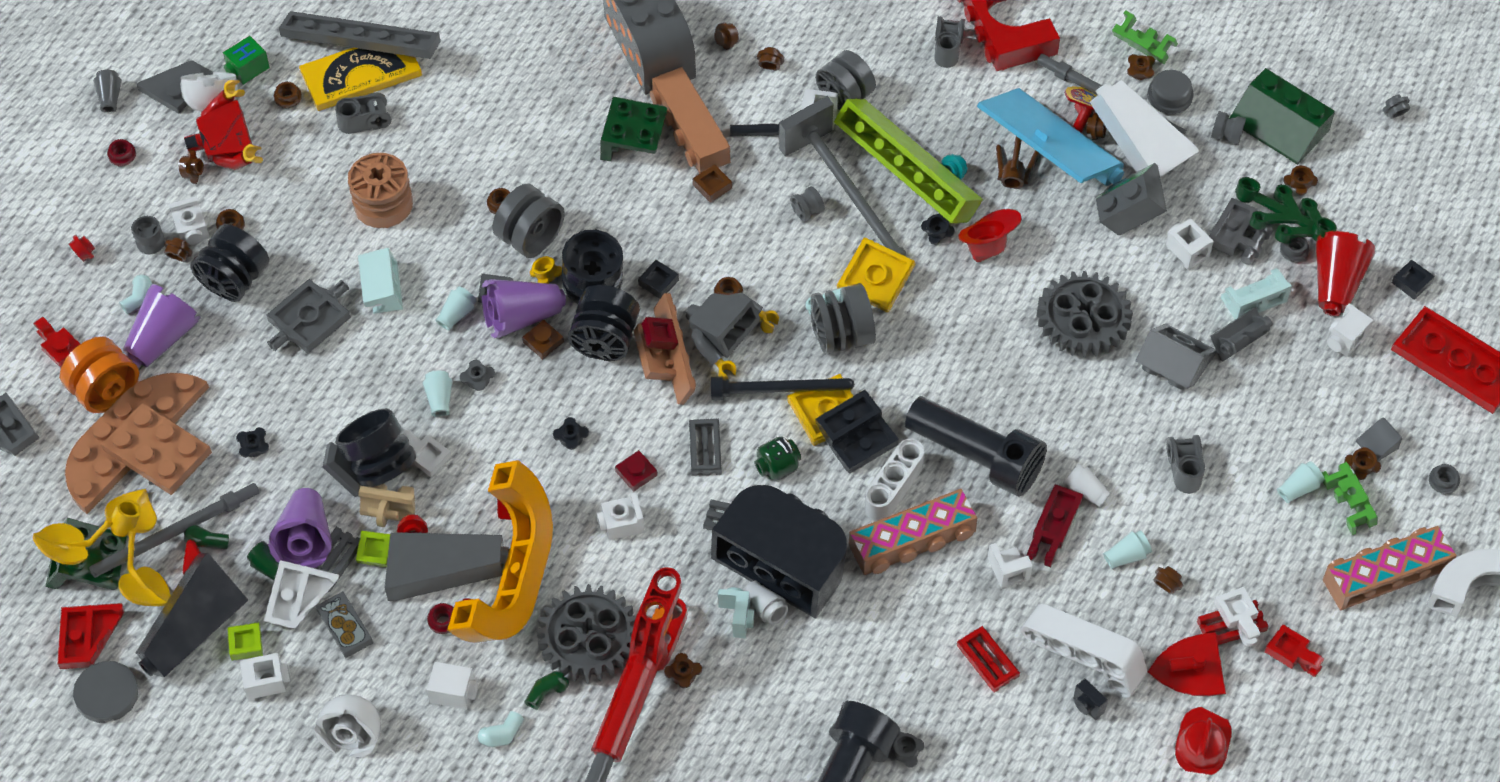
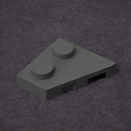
M191 60L142 80L136 85L138 91L179 114L187 106L182 97L181 77L196 73L213 75V72Z
M5 392L0 396V450L16 456L40 437L12 398Z

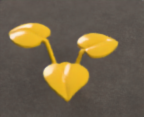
M146 489L132 491L111 500L105 507L106 520L104 524L88 540L84 541V535L79 529L64 523L52 524L37 533H33L34 543L45 556L61 564L74 565L87 559L88 551L85 547H90L110 527L112 533L118 537L129 536L127 562L129 573L122 575L118 582L122 595L130 602L142 606H165L171 596L166 581L157 571L146 566L135 570L133 566L136 533L151 531L157 521Z

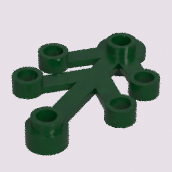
M1250 177L1239 179L1235 189L1236 197L1239 201L1250 203L1253 200L1275 212H1253L1249 224L1254 229L1263 230L1267 224H1282L1276 230L1275 239L1285 244L1290 243L1293 237H1312L1317 242L1318 236L1321 235V238H1324L1326 232L1337 231V226L1332 220L1321 217L1315 200L1303 198L1298 207L1292 196V189L1286 185L1280 184L1276 186L1273 194L1275 200L1259 192L1261 186L1255 179ZM1285 224H1298L1301 227H1290Z

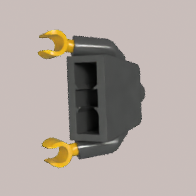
M714 293L701 306L690 305L686 311V319L689 321L693 331L691 337L698 351L711 365L715 364L719 368L718 376L729 379L723 371L730 370L736 376V365L732 361H723L721 357L728 358L760 320H762L760 324L762 331L773 333L774 325L768 321L778 325V313L775 311L764 312L761 305L744 293L730 295Z

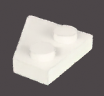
M280 560L264 622L295 629L338 581L339 575Z

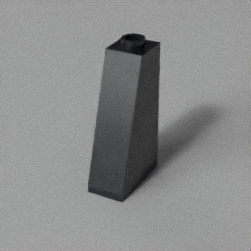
M199 553L193 559L136 651V654L141 659L138 662L140 667L149 676H167L248 601V598L209 553Z

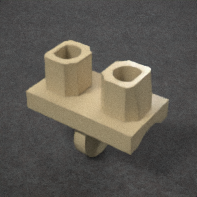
M385 484L374 487L361 486L359 489L360 515L376 517V524L379 527H385L388 519L401 521L407 515H415L413 487L402 486L397 492L387 490V485Z

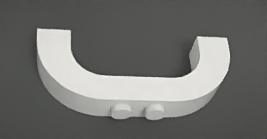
M1474 550L1450 561L1439 574L1426 607L1457 618L1465 596L1470 590L1483 585L1500 587V550Z

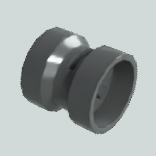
M1218 111L1211 138L1220 140L1225 136V139H1228L1231 144L1239 145L1246 118L1237 116L1229 119L1227 113Z
M142 216L133 222L131 231L140 252L155 254L164 247L165 238L160 223L155 217Z

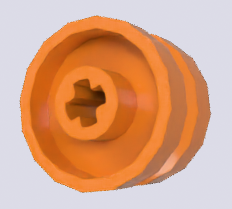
M103 336L86 340L77 346L65 359L60 369L59 378L62 385L77 397L80 404L87 411L94 414L106 412L129 388H132L138 382L140 372L137 365L122 353L113 340Z

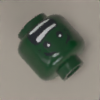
M779 436L758 447L756 452L757 460L754 461V464L762 477L767 475L771 480L778 481L797 471L801 454L792 439L787 440Z

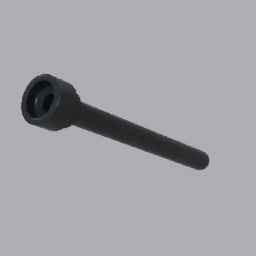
M723 376L711 377V399L724 400V397H730V394L851 390L854 388L855 383L851 378L730 382L729 379H724Z

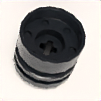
M223 224L211 236L208 246L202 248L199 251V255L191 261L190 268L196 279L207 290L231 302H237L243 298L245 291L250 289L252 280L258 278L268 266L270 259L267 251L253 236L236 226Z
M597 229L583 230L574 234L565 243L562 250V285L568 298L578 304L582 290L593 285H608L621 289L623 282V250L616 238L607 232Z
M608 285L588 286L582 290L576 315L568 334L570 345L579 353L593 359L610 362L624 358L628 352L633 336L632 331H634L639 316V303L632 295L622 289Z
M388 408L371 411L357 418L342 429L336 437L335 443L344 458L348 461H353L351 463V470L357 475V480L361 486L374 487L384 484L407 470L416 459V451L409 445L408 437L399 435L401 433V425L393 411Z

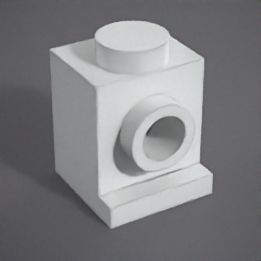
M197 196L169 204L180 239L188 242L190 245H195L202 240L210 238Z
M1190 218L1184 223H1177L1170 228L1166 246L1184 263V267L1189 270L1210 257L1214 241Z
M1349 303L1345 308L1343 317H1338L1329 329L1331 336L1327 339L1328 346L1333 351L1341 352L1348 357L1368 336L1373 319Z
M637 492L631 493V497L601 503L602 512L597 513L600 531L606 530L608 540L645 533L644 519Z
M278 653L240 660L243 686L249 702L255 701V698L286 692L285 683L291 682L287 663H281Z

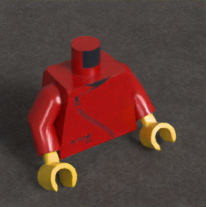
M228 80L224 84V90L201 112V116L196 119L199 133L184 137L188 151L195 150L196 152L204 149L210 162L232 170L240 169L252 162L262 163L263 161L262 157L255 155L256 151L262 148L252 145L241 105L238 100H234V97L245 95L244 89L235 91V86L240 82L239 80Z

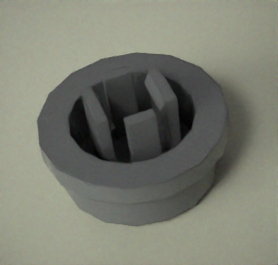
M1165 70L1154 77L1149 85L1147 96L1150 104L1158 111L1167 114H1177L1185 111L1191 105L1194 93L1191 80L1187 75L1177 70Z

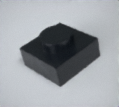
M655 260L638 278V285L660 299L664 293H668L679 281V274L658 260Z
M1410 260L1394 275L1391 283L1415 300L1433 283L1435 276L1415 261Z
M1086 678L1076 685L1073 697L1076 707L1084 715L1089 714L1097 720L1105 713L1108 699Z

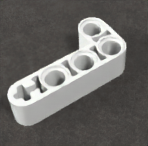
M1038 604L1021 627L1022 635L1039 647L1103 673L1108 688L1112 691L1116 689L1121 692L1123 698L1131 697L1147 674L1142 650L1134 641L1051 606Z

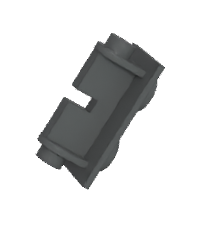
M1254 307L1212 334L1210 337L1222 362L1269 332L1273 323L1268 316H1260L1257 308Z

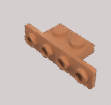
M664 293L654 307V314L656 318L673 320L678 339V345L675 349L647 348L641 324H637L633 332L645 379L672 381L677 403L684 405L694 393L696 381L690 369L689 355L685 350L683 332L679 327L676 306L673 304L671 294Z

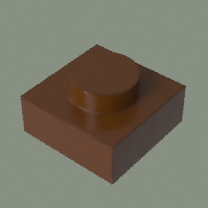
M715 164L692 178L693 186L710 203L732 189V181Z
M542 320L522 336L523 343L542 360L564 343V337L545 320Z

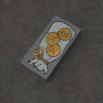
M344 592L316 605L318 614L345 658L373 644L370 634Z

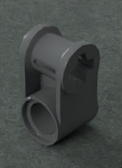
M938 16L934 60L940 67L950 68L958 63L960 47L963 43L965 19L953 21L944 20L942 16Z
M377 92L339 100L335 106L339 130L346 134L388 127L392 119L386 111V96Z
M1193 435L1189 439L1176 440L1174 437H1168L1166 449L1176 488L1187 494L1197 492L1202 485L1205 472L1200 436Z

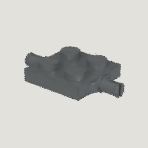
M308 279L266 314L268 322L279 330L277 335L267 341L269 347L273 351H277L286 341H290L309 354L351 318L349 310L341 305L337 299L349 290L348 285L343 280H340L334 287L327 290Z

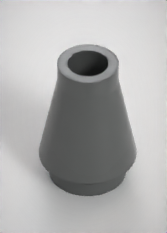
M105 69L98 71L93 82L100 110L104 113L115 112L117 110L122 80L114 70Z

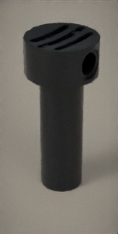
M923 396L915 399L905 419V427L990 469V482L1018 497L1023 496L1031 488L1045 461L1047 444L1044 441L1019 429L1013 430L1006 437Z
M847 700L843 702L836 722L829 729V735L837 744L817 782H862L872 761H887L892 744L900 735V727L890 717L873 707L856 701Z

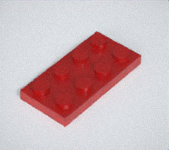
M1424 306L1393 343L1391 351L1493 414L1500 406V352Z

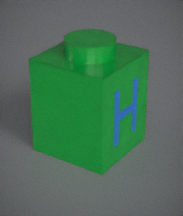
M250 35L223 52L226 63L223 66L226 73L236 74V78L243 85L270 68L266 51Z

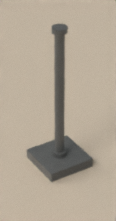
M828 95L780 121L779 149L784 156L811 143L882 244L905 256L906 251L904 248L897 245L821 138L833 130L834 104Z

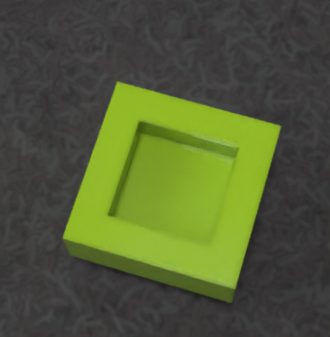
M361 531L356 556L357 563L387 567L390 534Z
M259 622L227 627L229 654L232 661L263 656L262 634Z

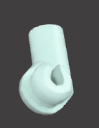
M137 275L134 277L132 295L119 302L126 314L141 307L145 295L152 285L151 279L148 276Z

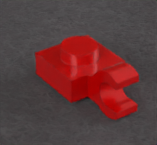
M41 317L33 324L38 329L36 331L37 334L45 340V342L40 344L42 351L61 368L67 356L80 343L64 327L56 332L51 324L44 317Z
M1284 624L1265 648L1266 654L1292 669L1298 663L1304 671L1313 677H1316L1322 669L1321 664L1324 661L1321 655L1307 649L1310 640Z

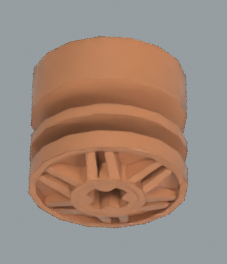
M371 153L361 157L352 165L348 172V186L352 196L354 211L360 221L374 228H389L400 224L408 217L413 208V197L408 171L403 161L388 153Z

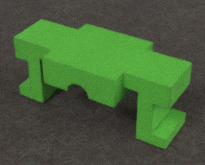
M1125 10L1123 13L1125 16L1123 24L1121 26L1116 24L1112 29L1114 36L1145 55L1152 56L1155 60L1165 64L1169 58L1166 52L1171 45L1174 47L1178 45L1177 40L1166 34L1160 43L1156 40L1158 37L1157 31L1149 28L1146 33L1138 29L1136 31L1131 29L1137 20L1134 14Z
M1347 462L1338 465L1339 471L1328 476L1326 471L1322 472L1324 476L1323 483L1327 490L1339 486L1334 489V498L1337 503L1347 501L1350 508H1355L1357 512L1346 518L1347 527L1352 535L1356 534V527L1367 523L1369 528L1378 524V517L1369 502V498Z

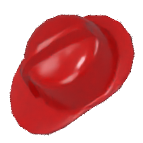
M1001 209L991 212L973 225L961 230L958 234L959 240L967 243L969 251L976 262L999 255L1006 248L1007 235L1020 225L1022 220L1021 213L1013 209Z
M1203 707L1193 708L1187 712L1181 721L1175 745V756L1178 764L1187 772L1208 775L1218 772L1226 761L1232 737V727L1229 720Z

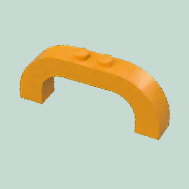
M519 460L495 464L488 492L499 499L507 508L513 526L512 542L495 601L490 607L479 598L455 602L447 631L467 642L495 641L516 635L527 624L535 607L551 548L553 522L550 504L543 486L535 474Z

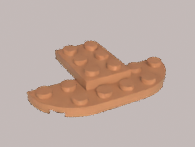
M183 373L160 374L139 381L132 388H129L81 436L67 459L65 477L73 500L83 512L88 514L130 469L172 495L212 453L210 446L175 423L208 390L207 381Z

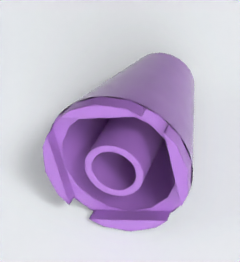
M490 279L485 280L482 288L487 287V295H482L485 323L487 328L493 325L495 332L491 336L494 338L506 336L559 314L562 311V307L566 305L565 293L556 284Z
M155 284L149 287L123 348V352L137 365L138 369L141 365L148 367L201 319L200 316H195L197 312L186 302L172 293L166 296L161 294L160 292L163 288Z
M311 488L296 490L272 529L268 546L271 555L278 563L282 560L315 568L326 561L332 548V539L322 497L316 490Z

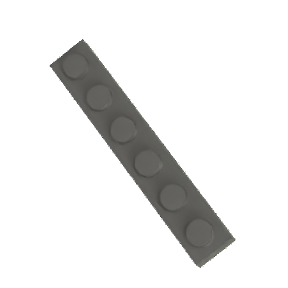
M293 11L288 13L279 27L281 37L431 59L441 42L440 34L437 32Z

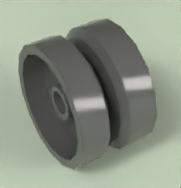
M522 184L510 192L499 206L492 224L493 234L506 244H512V247L526 258H534L549 246L558 235L565 217L564 207L552 198L545 197V194L532 184Z

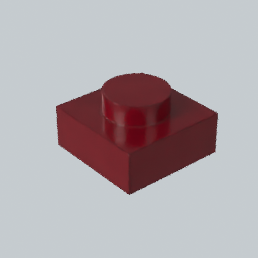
M645 317L641 325L647 348L674 350L678 345V339L673 320Z
M639 450L615 466V472L633 492L658 476L657 469Z

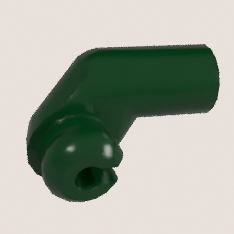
M193 525L184 532L185 543L191 539L192 541L194 540L198 547L228 548V534L212 533L198 525Z
M558 671L537 679L524 703L538 710L546 694L553 689L557 693L564 692L569 686V679Z

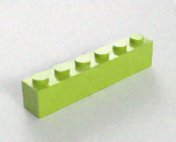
M866 99L846 100L834 120L837 126L951 224L967 223L971 220L983 201L978 194Z

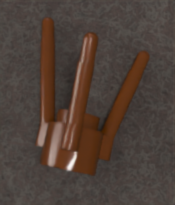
M1017 136L1015 138L1013 158L1005 165L1001 145L996 146L999 171L997 180L1001 181L1004 187L1014 189L1022 188L1024 184L1029 183L1030 174L1040 155L1035 150L1025 169L1023 162L1019 160L1022 140Z

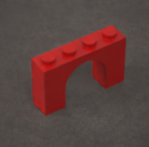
M957 0L959 3H963L966 19L969 23H973L975 37L985 47L986 60L988 63H993L996 71L1036 61L1041 54L1048 57L1058 55L1060 37L1050 18L1021 26H1009L998 22L988 12L993 5L1006 0Z

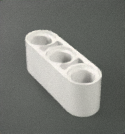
M903 440L868 487L865 495V513L871 520L878 521L889 517L920 474L924 462V446L918 440ZM911 456V457H914L915 459L909 460V459H906L905 457ZM889 479H898L900 481L892 482ZM882 501L884 504H875L873 502Z

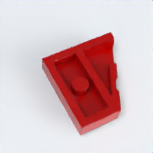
M122 603L61 607L57 662L60 669L88 668L94 665L124 615L125 609Z

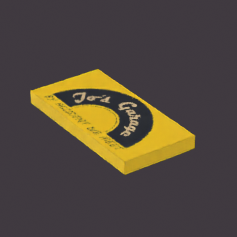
M350 48L299 66L300 73L318 111L336 106L337 102L343 98L368 95L422 76L421 68L413 56L360 48Z

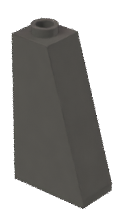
M390 533L384 587L387 600L398 601L502 576L503 565H505L508 557L509 547H504L502 535Z

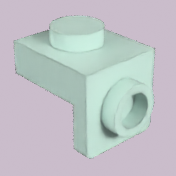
M735 587L719 589V608L734 609L733 637L746 639L747 628H753L755 610L750 609V592Z

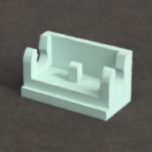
M384 248L358 255L364 305L371 307L382 304L373 308V314L403 310L398 264L390 249Z
M1275 268L1271 270L1272 274L1263 280L1234 290L1231 286L1225 288L1226 292L1221 294L1220 298L1234 319H1237L1254 307L1260 313L1287 302L1292 287L1291 284Z

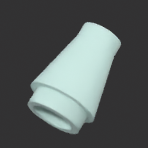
M460 286L456 290H451L439 316L436 318V322L441 327L450 331L457 322L475 308L476 298L468 290Z
M431 371L425 375V380L423 381L431 414L434 417L449 415L452 379L449 378V373L446 371Z
M1313 462L1301 463L1283 485L1277 488L1278 494L1286 503H1290L1298 497L1321 487L1320 484L1324 481V476Z
M1141 530L1136 533L1131 531L1111 549L1104 552L1103 555L1110 568L1114 569L1121 565L1146 559L1147 554L1151 553L1152 549Z

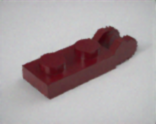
M1057 484L1054 485L1033 532V540L1026 555L1030 560L1033 561L1037 556L1041 541L1050 544L1051 547L1046 553L1044 565L1051 568L1059 548L1061 549L1084 494Z

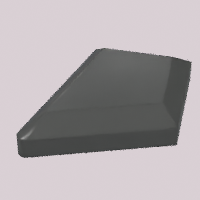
M330 442L326 446L322 468L354 497L359 496L360 484L357 480V475L351 470V463L353 461L346 460L338 446Z

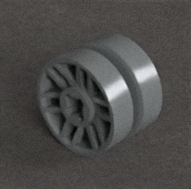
M844 50L838 54L831 62L820 68L815 76L819 90L838 93L839 110H841L847 99H865L876 88L875 77L870 67L859 55L849 50Z

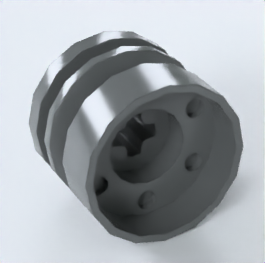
M861 283L842 287L839 302L831 290L825 292V300L819 292L811 295L812 327L825 355L834 352V343L839 351H844L846 348V336L849 337L850 342L855 348L875 343L876 331L873 312L867 292Z

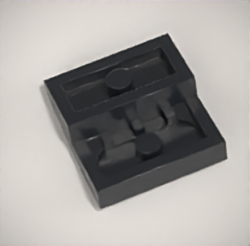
M866 390L859 392L815 419L826 442L849 474L899 445V438L882 418V410Z

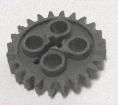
M1072 271L1070 279L1060 275L1059 283L1051 280L1050 287L1043 289L1042 297H1039L1036 316L1039 317L1038 327H1043L1042 335H1051V345L1060 342L1059 351H1063L1066 347L1071 348L1070 353L1072 356L1077 350H1081L1083 357H1086L1087 351H1092L1095 357H1097L1100 348L1106 353L1110 352L1111 345L1118 348L1120 339L1125 340L1127 331H1130L1133 311L1130 310L1131 301L1125 300L1127 292H1118L1119 283L1110 286L1108 284V276L1101 281L1098 280L1099 275L1097 272L1090 278L1086 271H1083L1082 277H1077L1076 273Z
M587 584L585 592H581L577 586H574V594L571 596L565 590L562 591V601L553 597L552 605L554 608H543L546 617H539V627L541 628L536 631L537 638L540 639L538 641L539 650H544L542 652L544 661L551 660V670L560 667V672L563 673V676L572 672L573 681L575 682L580 675H584L586 683H589L591 675L595 674L597 679L602 681V672L606 671L613 677L615 676L614 666L624 669L625 662L623 658H629L631 636L636 616H632L634 614L632 605L626 606L625 597L623 596L615 600V590L605 595L603 586H600L597 592H592L590 584ZM577 613L584 615L579 619L571 618L572 615ZM606 620L614 621V623L609 626H604L601 624L603 621ZM565 641L576 642L572 646L562 645ZM598 647L606 649L602 653L592 652L595 648Z

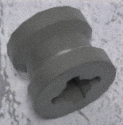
M812 186L806 188L803 194H795L790 198L793 211L802 222L809 220L814 213L820 214L825 211L822 197Z

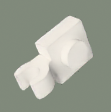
M405 429L400 434L408 437L409 445L416 451V459L413 464L431 478L451 458V451L428 434L423 440L417 438L408 429Z
M1241 587L1217 596L1214 604L1228 629L1235 626L1238 627L1240 638L1245 647L1258 643L1256 637L1260 636V631L1253 620L1257 618L1259 612L1246 589Z

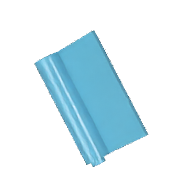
M1020 88L986 99L977 105L980 110L1080 183L1096 178L1105 186H1109L1119 182L1124 175V164Z

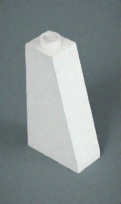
M1122 80L1113 86L1109 81L1095 91L1098 96L1091 100L1090 104L1136 172L1156 163L1161 177L1199 152L1198 148Z

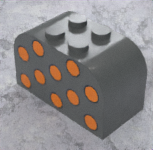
M603 0L604 17L645 95L650 94V91L653 90L652 78L683 67L690 80L696 78L693 39L688 24L675 0Z

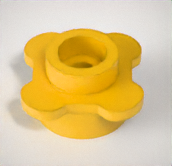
M543 256L535 260L530 270L531 277H536L538 283L548 284L562 274V267L557 266L554 258L549 256Z

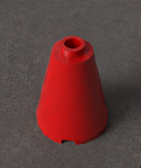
M1329 231L1325 233L1324 238H1321V235L1318 236L1316 243L1318 306L1327 315L1340 316L1341 313H1344L1346 306L1349 303L1351 304L1375 255V245L1368 239H1366V243L1359 241L1358 235L1354 233Z

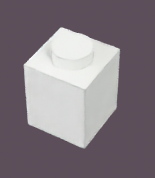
M434 662L427 687L429 702L467 710L469 700H475L478 690V681L474 680L472 668Z

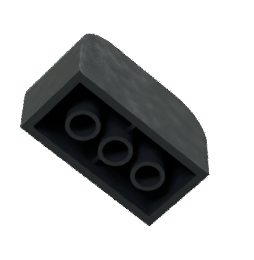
M769 485L750 486L742 490L735 497L712 528L711 559L750 582L758 581L762 586L783 597L787 603L815 619L842 581L847 549V539L843 529L830 519L825 512L807 506L794 494H786Z

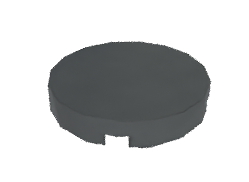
M102 661L89 666L79 675L74 684L73 698L78 711L86 719L97 723H106L105 721L112 719L114 721L118 720L132 710L138 699V685L133 672L126 665L115 661Z

